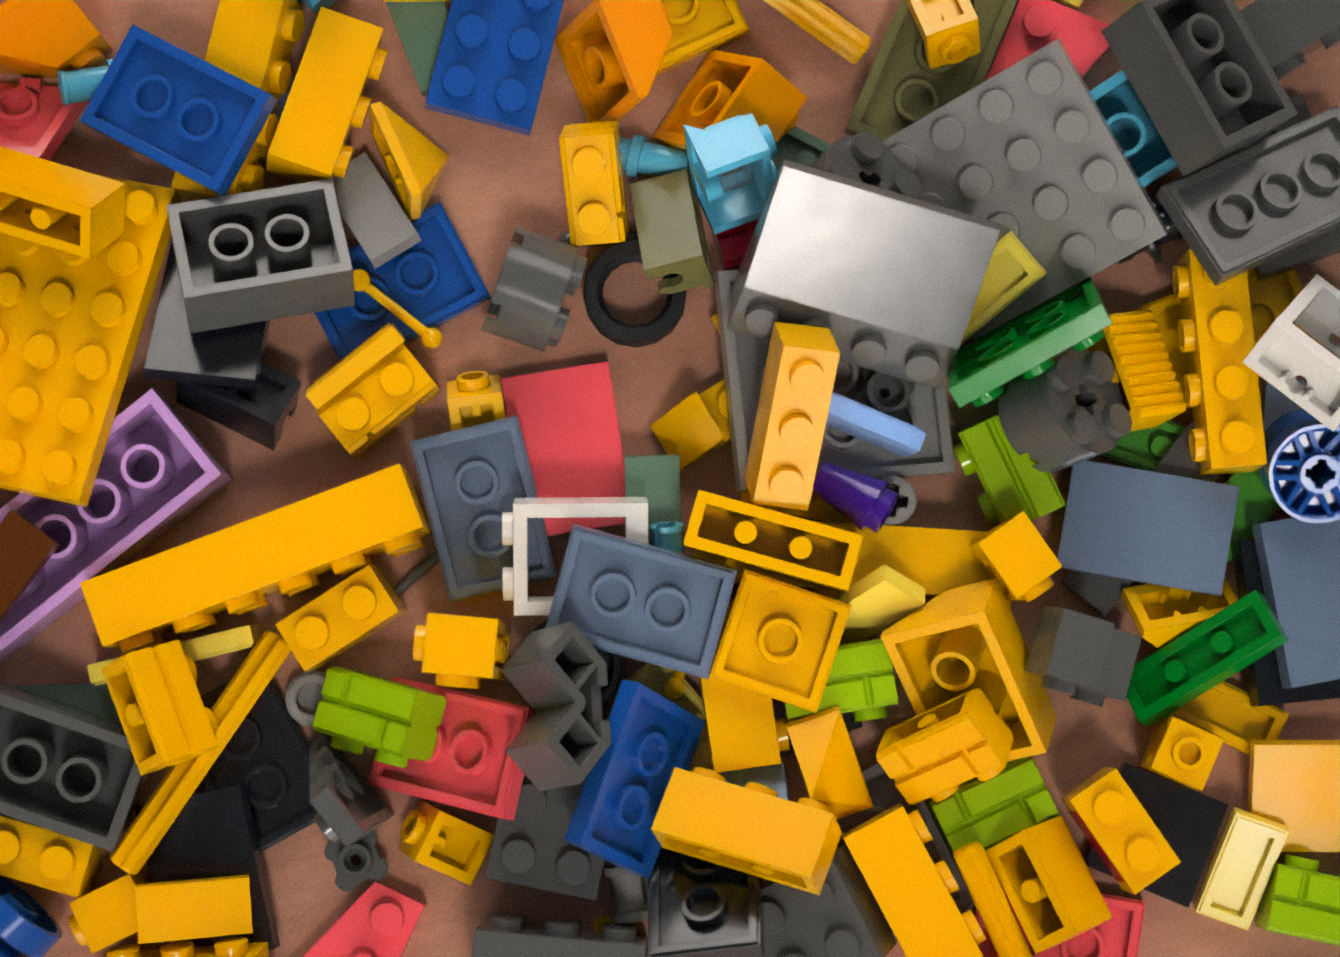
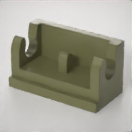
M687 169L629 184L643 270L647 279L660 278L668 274H679L674 278H665L658 281V290L662 294H673L703 286L704 289L715 286L700 205L692 189Z

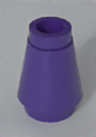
M828 461L819 471L812 490L858 529L863 531L865 528H868L875 533H878L885 524L899 496L896 492L888 489L889 482L838 465L835 466Z

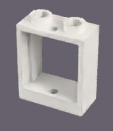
M1316 274L1272 323L1244 359L1243 363L1334 432L1340 425V343L1332 339V334L1334 333L1340 338V291ZM1296 376H1303L1307 381V385L1299 384Z
M647 497L514 498L513 512H502V544L513 545V567H503V601H514V616L549 615L554 596H528V518L625 517V538L648 544Z

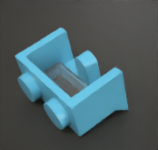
M752 113L732 117L705 127V130L683 124L692 189L714 235L759 219L778 175L771 159L778 156V152L768 125L758 126Z

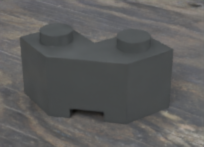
M1042 606L1025 671L1043 678L1041 687L1071 695V699L1103 707L1105 698L1125 701L1142 637L1114 628L1115 623L1066 608Z
M569 621L531 632L501 669L504 675L535 710L534 714L505 751L539 791L581 784L611 744L610 721L603 720L601 687L608 685L606 662L576 625Z

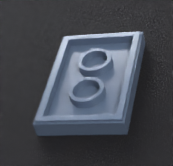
M518 415L410 441L450 602L502 590L503 567H513V545L502 544V512H513L514 498H538ZM528 518V583L557 576L544 518Z
M1088 460L1072 465L1056 556L1063 566L1060 569L1222 596L1239 486Z
M1288 518L1252 525L1265 599L1289 639L1288 642L1275 649L1282 689L1340 679V519L1328 523H1308L1296 518Z
M574 524L546 628L572 621L595 649L708 679L738 568Z

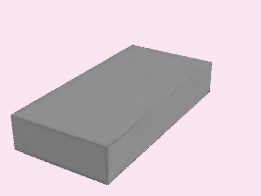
M366 152L351 160L345 178L334 176L333 185L340 214L375 269L422 241Z

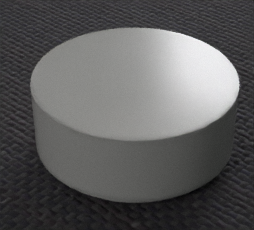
M317 671L302 673L294 678L288 686L285 696L286 707L291 717L298 723L305 726L313 725L318 703L324 697L321 692L326 673Z

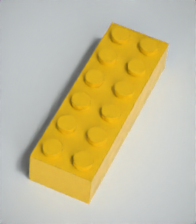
M399 463L80 583L102 647L121 649L122 654L163 644L165 641L162 635L175 631V634L185 632V635L188 636L217 625L214 616L228 611V614L237 613V616H242L260 610L269 605L266 596L281 591V594L288 593L289 597L313 590L321 586L318 577L330 572H334L335 575L340 574L341 577L350 576L368 564L372 565L370 557L387 552V555L392 554L393 558L412 553L424 547L421 538L433 533L411 473Z

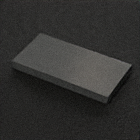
M1337 105L1160 188L1156 197L1215 286L1340 227V109Z

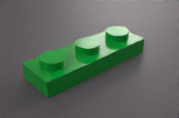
M1255 589L1135 664L1126 697L1139 722L1149 727L1288 642L1289 639L1264 595Z

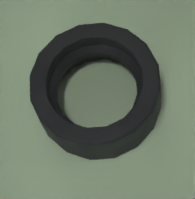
M633 239L615 243L596 256L586 272L583 296L588 318L601 335L618 345L637 348L657 343L673 332L683 316L687 290L667 294L666 305L659 316L649 323L635 326L623 324L613 318L604 304V283L610 273L619 266L632 262L642 263L639 241ZM668 274L662 278H674L679 274Z

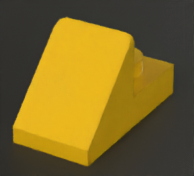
M725 379L699 395L695 391L650 425L651 430L666 454H679L680 472L731 441Z

